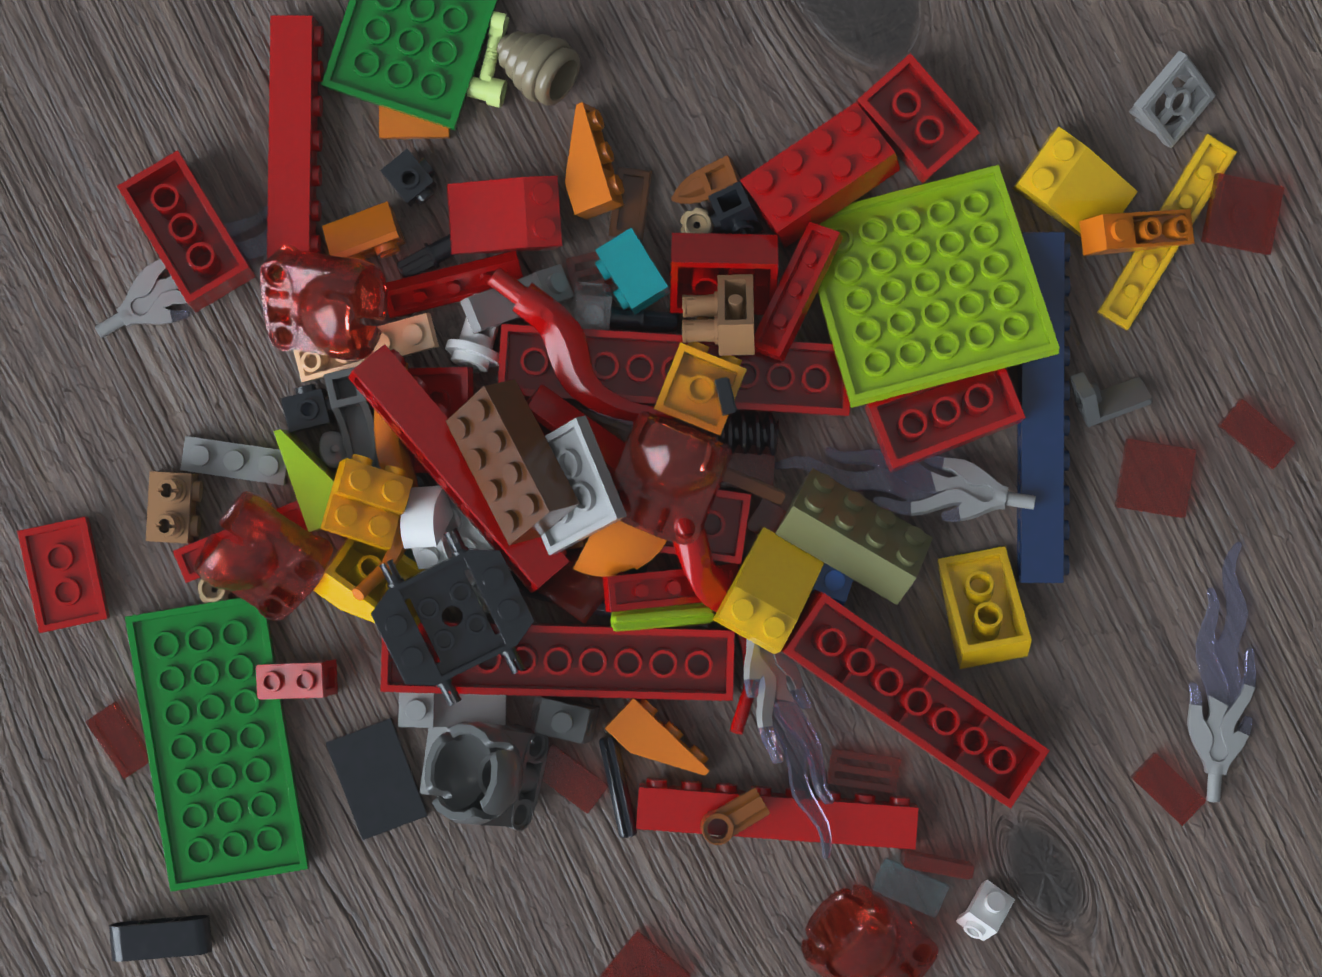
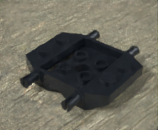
M458 528L451 530L457 543L454 542L449 531L443 534L453 552L451 553L452 557L404 580L403 577L401 578L393 559L387 561L392 575L385 562L379 565L388 582V589L371 612V616L405 684L436 685L437 688H440L448 706L454 704L448 691H451L456 703L462 700L452 682L453 677L498 654L504 656L512 674L518 673L513 659H515L520 671L525 669L526 667L516 649L517 644L534 622L500 550L468 548V546H465ZM467 569L470 570L500 631L496 634L464 572ZM408 598H410L440 659L438 663H435L405 602ZM449 606L460 608L463 614L462 620L455 626H449L442 620V613Z

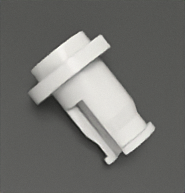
M466 317L460 338L448 339L445 349L452 355L451 361L461 367H473V372L478 374L479 372H487L489 367L499 366V353L493 350V346L500 325L473 334Z

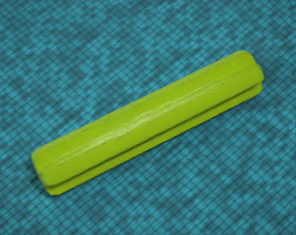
M699 603L612 612L610 621L613 631L620 632L709 624L713 622L714 613L709 607Z

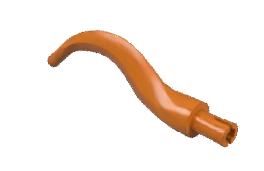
M406 363V366H404L407 370H408L409 364ZM374 409L375 446L380 468L385 470L387 465L401 468L406 471L405 477L413 480L411 488L418 487L416 473L407 447ZM401 515L391 549L387 550L379 564L381 565L385 562L390 573L391 570L387 561L393 559L396 566L406 551L401 537ZM379 565L352 590L353 596L356 599L363 600L385 579Z

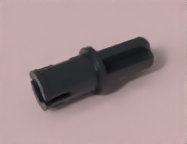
M450 234L430 245L427 242L424 243V248L399 260L397 267L403 278L418 275L433 266L438 268L440 267V262L452 257Z
M610 306L608 329L639 330V332H643V329L676 331L678 314L643 309L634 315L630 308L623 310L622 307Z

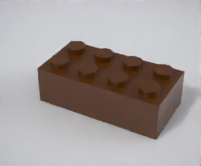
M515 379L483 386L445 421L509 545L542 536L580 504Z

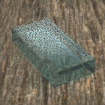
M885 857L871 889L876 893L936 918L950 886Z

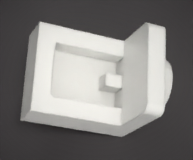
M985 880L981 883L967 910L958 916L956 922L964 927V931L969 936L985 941L998 932L1015 899L989 880Z

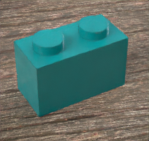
M632 228L595 250L599 257L595 265L605 281L610 277L614 281L618 289L613 291V294L623 310L630 307L635 315L670 293L668 285Z

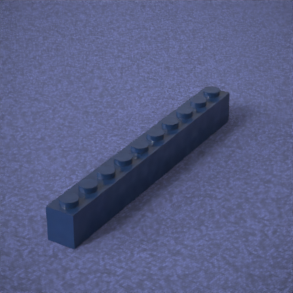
M1022 232L1060 350L1057 355L1017 365V397L1026 417L1021 423L1017 424V493L1036 496L1034 510L1017 507V582L1064 583V575H1069L1070 567L1069 556L1064 555V541L1069 540L1070 534L1069 520H1064V506H1068L1070 501L1069 485H1064V471H1069L1070 467L1069 450H1064V436H1069L1070 418L1069 415H1064V401H1069L1070 383L1069 380H1064V366H1069L1070 347L1069 345H1064V332H1069L1070 312L1064 311V298L1070 295V277L1065 276V262L1070 260L1071 249L1070 241H1065V232Z

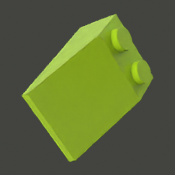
M284 429L273 431L308 532L321 530V524L336 474L294 433H289V430Z

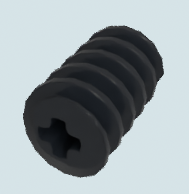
M740 410L735 420L732 419L730 414L720 436L708 431L707 448L710 443H713L715 452L720 453L723 445L727 444L729 453L734 454L739 444L743 454L748 455L751 446L754 445L757 455L762 456L765 447L768 446L771 456L775 457L778 445L779 419L775 423L771 412L766 413L763 422L760 421L759 414L756 411L752 413L749 421L746 420L744 411Z

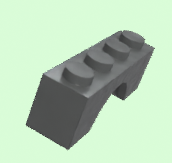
M355 367L324 374L331 409L340 428L346 458L351 459L353 454L362 455L373 460V467L381 469L376 454L373 407L348 379V376Z

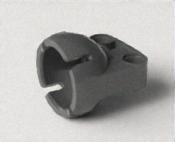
M466 721L450 727V732L442 733L431 746L426 759L424 777L427 792L430 795L439 796L432 801L436 810L459 824L502 826L517 831L526 829L532 820L540 792L549 747L548 736L536 733L531 728L518 724L509 726Z

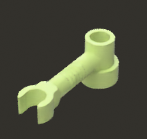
M493 11L479 78L472 77L467 97L486 101L487 105L501 108L507 93V81L493 77L498 60L497 57L499 56L497 46L505 36L509 17H506L507 14Z

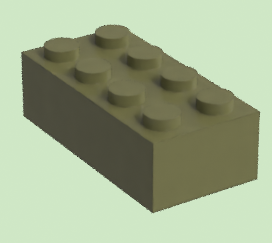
M813 467L794 495L775 533L898 605L917 578L933 539L922 529L912 526L895 516L891 511L881 508L864 498L860 493L852 491L835 481L831 476L821 473Z

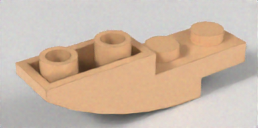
M431 313L420 314L370 329L354 331L293 348L301 382L324 378V374L356 367L384 344L390 350L395 349L403 358L439 347Z

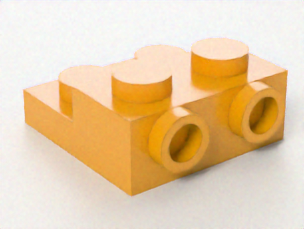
M680 342L654 410L720 436L728 415L722 416L714 380L724 377L729 378L735 400L747 369L741 367L742 360L734 356L728 355L718 358L708 354L709 347L704 344L688 342L686 345Z
M353 454L351 459L345 458L339 462L320 529L389 550L392 546L399 517L405 512L413 480L406 478V471L401 468L387 465L385 470L372 466V459Z

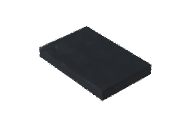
M392 717L326 742L362 841L428 816L426 806Z

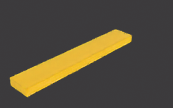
M1206 134L1159 211L1191 209L1193 225L1237 151L1213 136ZM1179 246L1134 251L1097 313L1124 330H1129Z

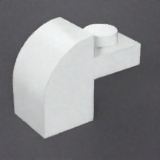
M440 486L411 488L405 512L401 515L400 528L404 549H412L418 569H429L452 557L451 553L453 552L443 534L446 533L445 530L453 516V511L447 494Z

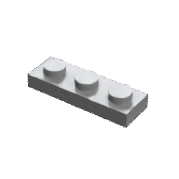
M185 436L181 471L286 485L287 469L279 449Z

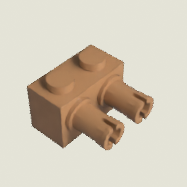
M753 274L717 275L718 291H714V294L682 295L683 318L696 316L714 317V319L708 320L683 319V343L715 342V345L719 346V356L755 355Z
M150 471L146 541L194 543V537L200 535L201 518L196 516V502H201L203 494V483L198 481L197 473Z

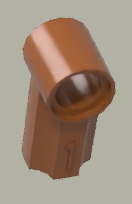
M755 787L720 808L707 812L700 822V829L704 838L709 843L722 845L727 843L734 835L769 815L770 812ZM716 818L726 822L725 832L718 837L711 836L707 831L709 822Z

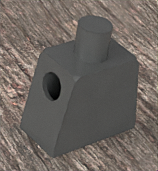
M535 696L528 726L539 734L584 744L593 740L600 706L557 696Z

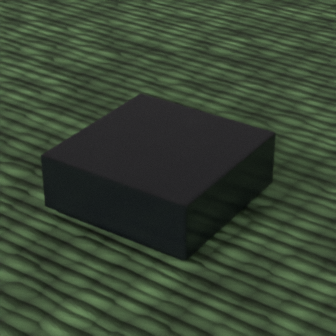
M724 377L714 380L722 416L734 414L737 408L729 378Z

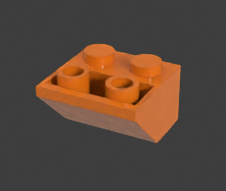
M388 201L322 226L332 263L340 268H347L348 271L367 265L366 259L372 256L380 255L382 259L400 252L399 246L406 244L392 205Z

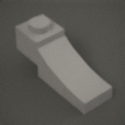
M561 264L517 279L526 287H529L533 282L559 303L574 296ZM495 289L469 296L460 301L473 334L521 318L512 311L515 304Z
M399 692L398 727H452L464 721L506 725L507 695L459 694L462 700L456 703L453 695L450 694L454 704L448 706L441 693Z

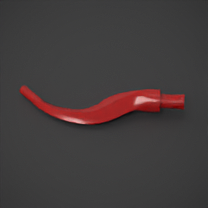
M500 267L496 270L487 284L514 303L515 306L512 311L540 333L554 373L570 396L584 406L613 418L629 421L674 419L672 416L654 410L655 406L642 405L630 401L602 385L596 377L590 362L585 333L579 322L569 311L533 282L529 287H526Z
M680 496L671 499L667 503L677 534L671 538L683 572L700 601L711 610L717 612L734 580L713 561L706 530L704 527H698L695 521L690 497ZM737 634L744 665L747 641L746 638ZM744 680L743 689L730 727V731L742 735L754 700L757 680Z

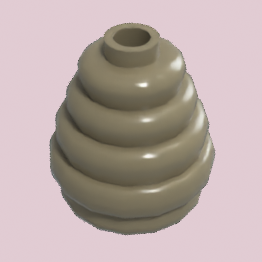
M516 31L510 36L505 35L497 46L500 66L506 70V74L513 80L514 86L522 91V94L531 102H541L545 106L557 104L570 92L579 75L581 66L580 56L563 38L551 37L549 34H525L523 31Z

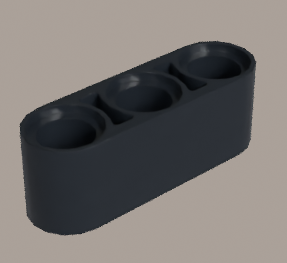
M209 915L133 920L109 925L112 961L115 962L194 956L212 952Z

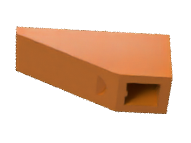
M581 102L576 104L565 185L574 215L588 220L624 206L621 194H624V187L620 177L613 170L611 162L614 161V154L611 146L607 141L605 142L602 129H604L605 125L601 113L597 109Z
M1191 209L1102 214L1079 221L1083 256L1116 254L1195 244Z
M631 698L605 725V730L632 754L704 776L710 771L709 766L706 764L709 758L696 745L689 748L681 740L684 734L671 721L664 724L657 718L655 714L659 710L648 699L639 700Z

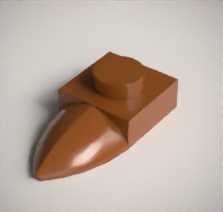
M727 155L690 174L675 190L671 197L672 202L694 204L707 200L710 201L709 195L739 182L740 179L733 160Z

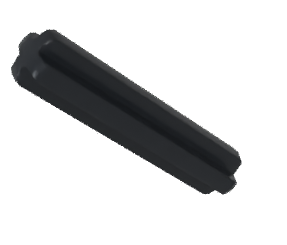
M612 735L600 738L599 745L620 838H628L637 835V829L618 741Z

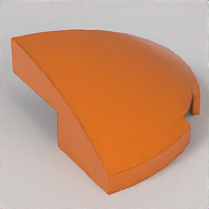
M624 517L588 538L573 569L588 575L603 577L614 576L617 573L632 568L638 569L651 561L660 552L668 537L639 522L634 523Z

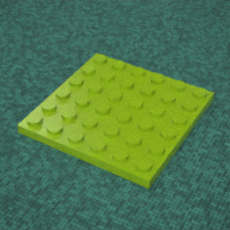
M999 165L853 202L820 224L840 232L843 236V240L817 294L851 408L1059 354L1060 347Z

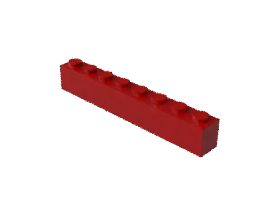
M312 15L270 16L266 296L272 299L315 300V291H319L321 286L320 271L315 270V257L321 254L320 235H316V221H321L322 206L321 201L316 200V188L322 185V168L320 165H317V152L322 151L323 137L321 130H317L318 117L323 115V98L318 96V82L323 81L324 67L323 62L318 61L319 47L324 45L323 26H319V22Z
M384 344L351 371L348 379L494 550H500L507 566L530 593L534 592L570 562L565 557L567 554L566 550L548 555L541 536L513 545L508 544L445 422L451 417V414L441 403L436 404L428 395L429 389L418 376L413 377L404 367L406 362L401 354L395 349L390 350Z
M647 778L646 783H639L636 829L702 834L700 822L707 812L720 808L746 791L737 790V785L730 783H716V788H702V782L684 780L681 781V786L667 785L666 779ZM751 786V788L755 787L770 814L734 835L736 837L916 850L919 808L915 803H910V797L890 796L889 801L875 800L876 795L855 793V799L841 798V793L836 791H820V796L806 795V790L786 788L784 794L771 793L772 788L767 786ZM718 818L713 819L707 826V831L710 835H722L726 830V822Z

